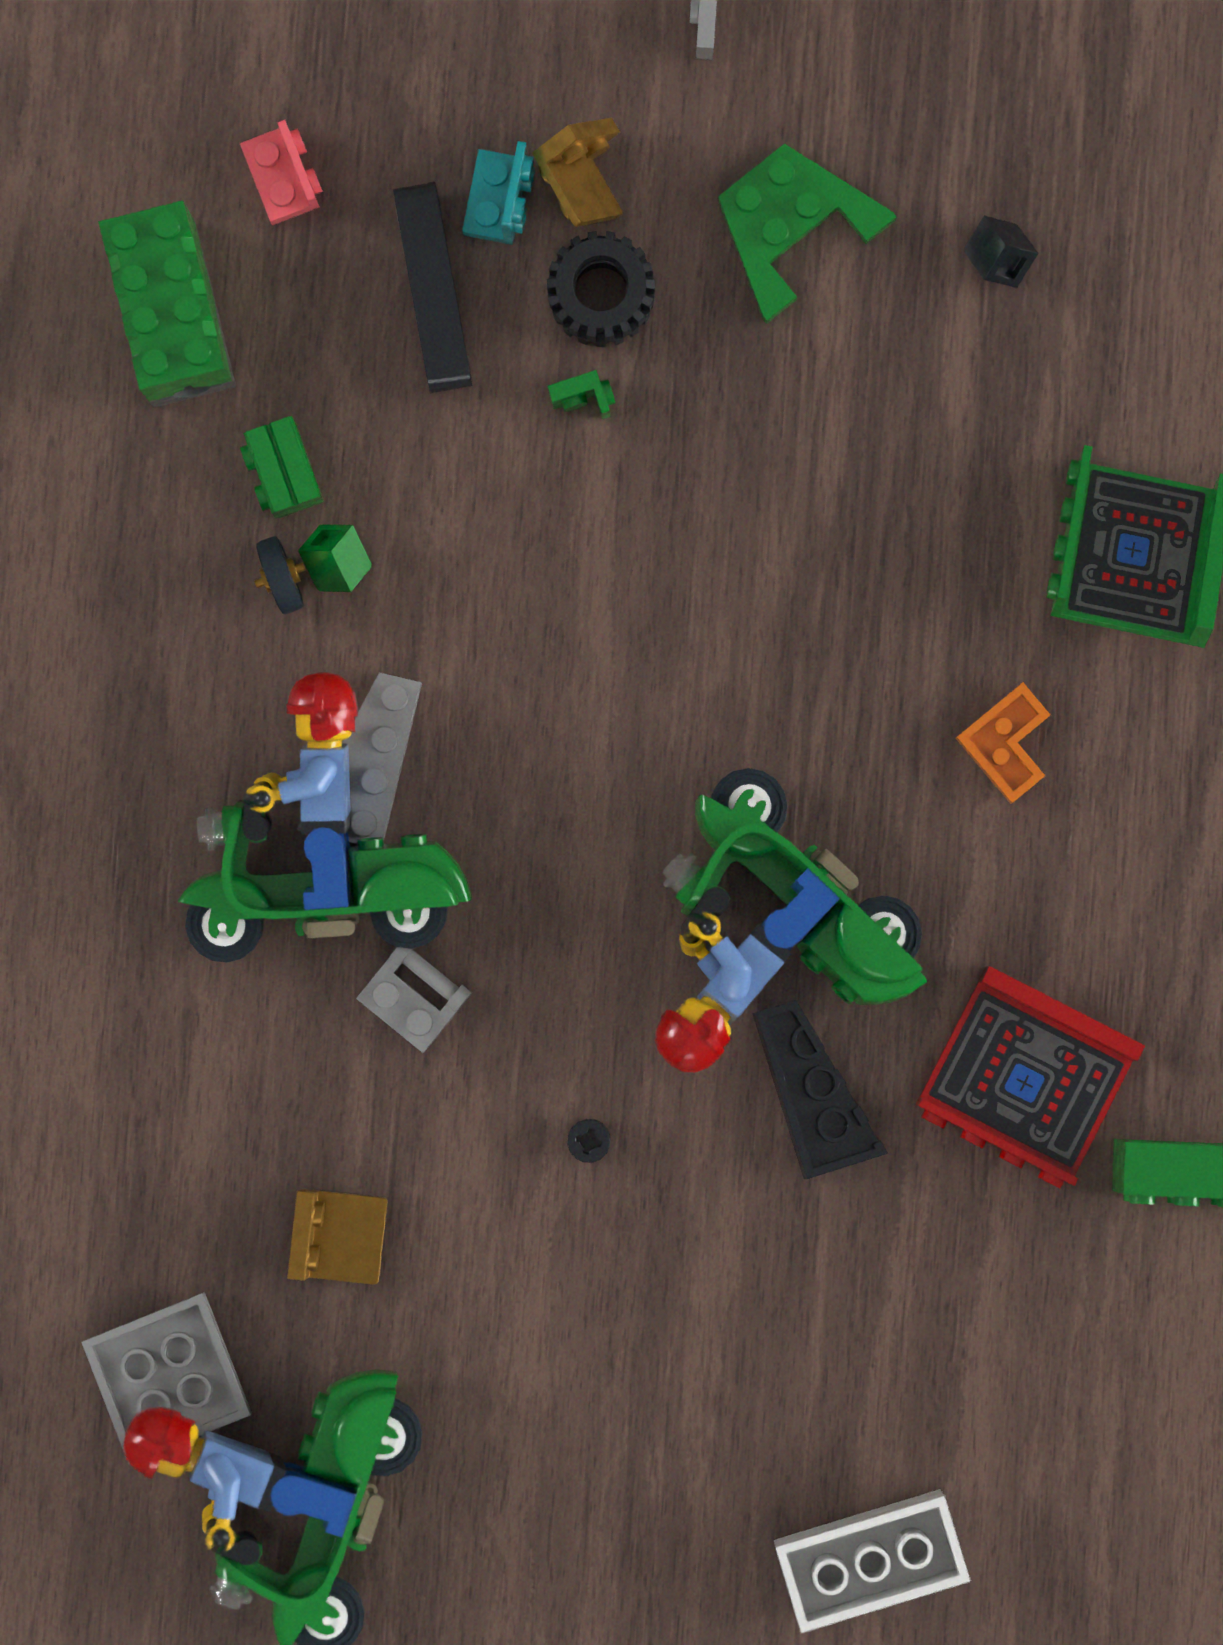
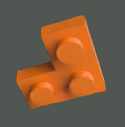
M1024 682L956 737V740L1010 804L1045 777V774L1018 742L1051 714Z

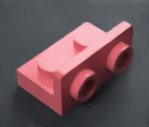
M286 120L277 122L278 129L240 143L272 225L319 208L315 194L323 192L314 168L305 170L299 155L307 153L298 128L290 131Z

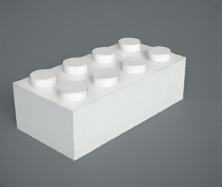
M940 1489L774 1540L801 1633L970 1582L945 1496Z

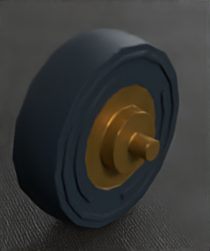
M277 536L269 537L256 543L257 553L262 568L259 569L262 578L254 580L256 587L265 586L268 593L272 592L283 614H289L303 608V599L297 584L301 581L298 573L306 570L303 562L295 565L292 557L287 558Z

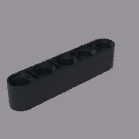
M430 182L393 189L430 394L472 386L436 183Z

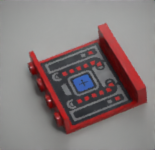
M986 966L916 1106L924 1109L921 1118L943 1129L947 1122L963 1129L960 1138L982 1149L986 1142L1002 1149L999 1158L1021 1169L1025 1162L1041 1169L1037 1177L1059 1189H1061L1064 1182L1075 1186L1079 1179L1075 1175L1132 1062L1139 1060L1145 1045L991 966Z

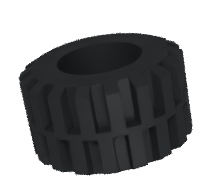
M597 231L587 232L588 238L581 240L578 235L571 239V245L567 249L563 246L557 252V260L555 262L552 261L549 268V279H547L549 305L556 323L562 325L563 332L570 338L574 335L578 337L579 343L588 345V341L595 342L596 347H606L605 343L613 341L614 345L624 343V337L628 335L631 338L639 332L641 324L645 325L650 317L651 308L653 309L655 300L653 269L651 263L646 261L644 251L640 247L637 249L633 247L631 239L624 236L620 240L616 238L615 232L606 231V236H597ZM597 268H607L621 275L627 286V293L623 301L616 307L606 311H595L585 307L577 299L576 284L588 271Z

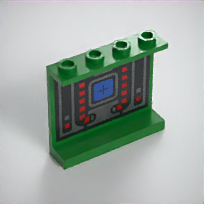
M1084 445L1079 460L1071 459L1066 478V485L1073 486L1071 498L1064 497L1059 522L1066 523L1064 536L1058 534L1053 552V560L1060 561L1058 574L1051 573L1046 592V598L1053 600L1050 616L1205 648L1214 630L1223 571V474H1219L1213 489L1104 467L1090 464L1093 447Z

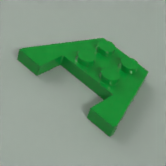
M785 143L718 196V203L736 250L741 258L746 277L758 303L760 314L766 324L797 300L795 293L772 267L771 263L836 211L841 213L865 244L896 221L897 218L891 210Z

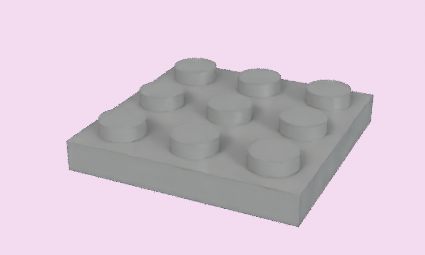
M205 1292L81 1342L122 1448L129 1423L136 1414L146 1408L160 1406L180 1411L182 1416L196 1421L195 1425H197L199 1430L198 1436H201L204 1430L213 1431L252 1414Z

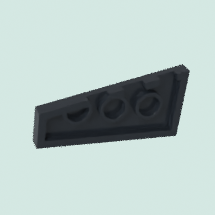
M794 1000L752 1013L803 1179H810L888 1154L881 1140L877 1139L868 1124L869 1120L863 1110L856 1104L847 1089L846 1082L839 1070L835 1069L826 1054L825 1047L798 1002Z

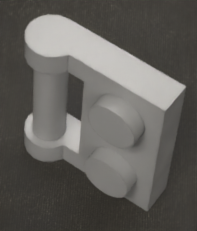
M397 947L356 999L424 1053L470 997L472 992L464 985L458 987L417 954L414 948ZM402 964L448 1000L441 1011L395 974Z

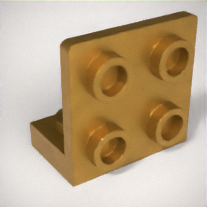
M613 118L569 124L532 152L539 165L538 169L542 178L551 185L560 201L562 213L575 227L616 219L623 214L622 209L593 161L594 158L610 148L608 141L620 133Z
M310 1189L298 1190L287 1279L305 1281L308 1278L377 1284L380 1276L388 1200L384 1197Z

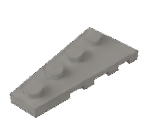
M379 672L358 712V716L355 717V732H352V735L342 742V744H348L351 825L347 831L350 843L357 844L358 839L368 837H383L384 842L422 686L421 682ZM301 822L297 828L299 831H301Z

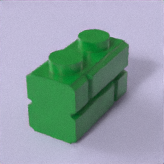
M292 416L243 433L247 445L241 446L240 450L248 471L256 469L261 485L255 486L254 490L262 511L270 509L276 519L324 502L299 430Z

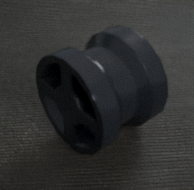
M584 1119L577 1122L571 1128L568 1134L567 1145L570 1153L577 1160L584 1163H593L601 1160L607 1154L610 1148L611 1136L607 1127L602 1122L595 1119Z

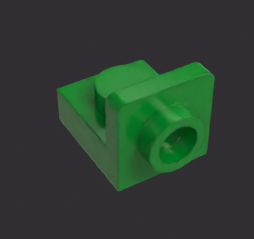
M597 370L547 386L553 408L563 407L564 412L586 406L588 404L587 398L594 396L603 420L610 417L609 405L616 403L609 380L600 381Z

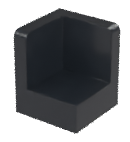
M985 215L964 248L965 254L984 280L1015 288L1019 286L1038 255L1037 250L1017 224Z

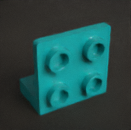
M517 142L515 156L478 149L462 229L464 236L513 245L515 233L523 234L527 216V208H525L526 199L522 198L523 192H531L535 176V167H533L534 156L528 155L527 142Z

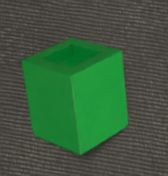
M320 524L298 550L316 589L321 592H352L372 566L353 525Z

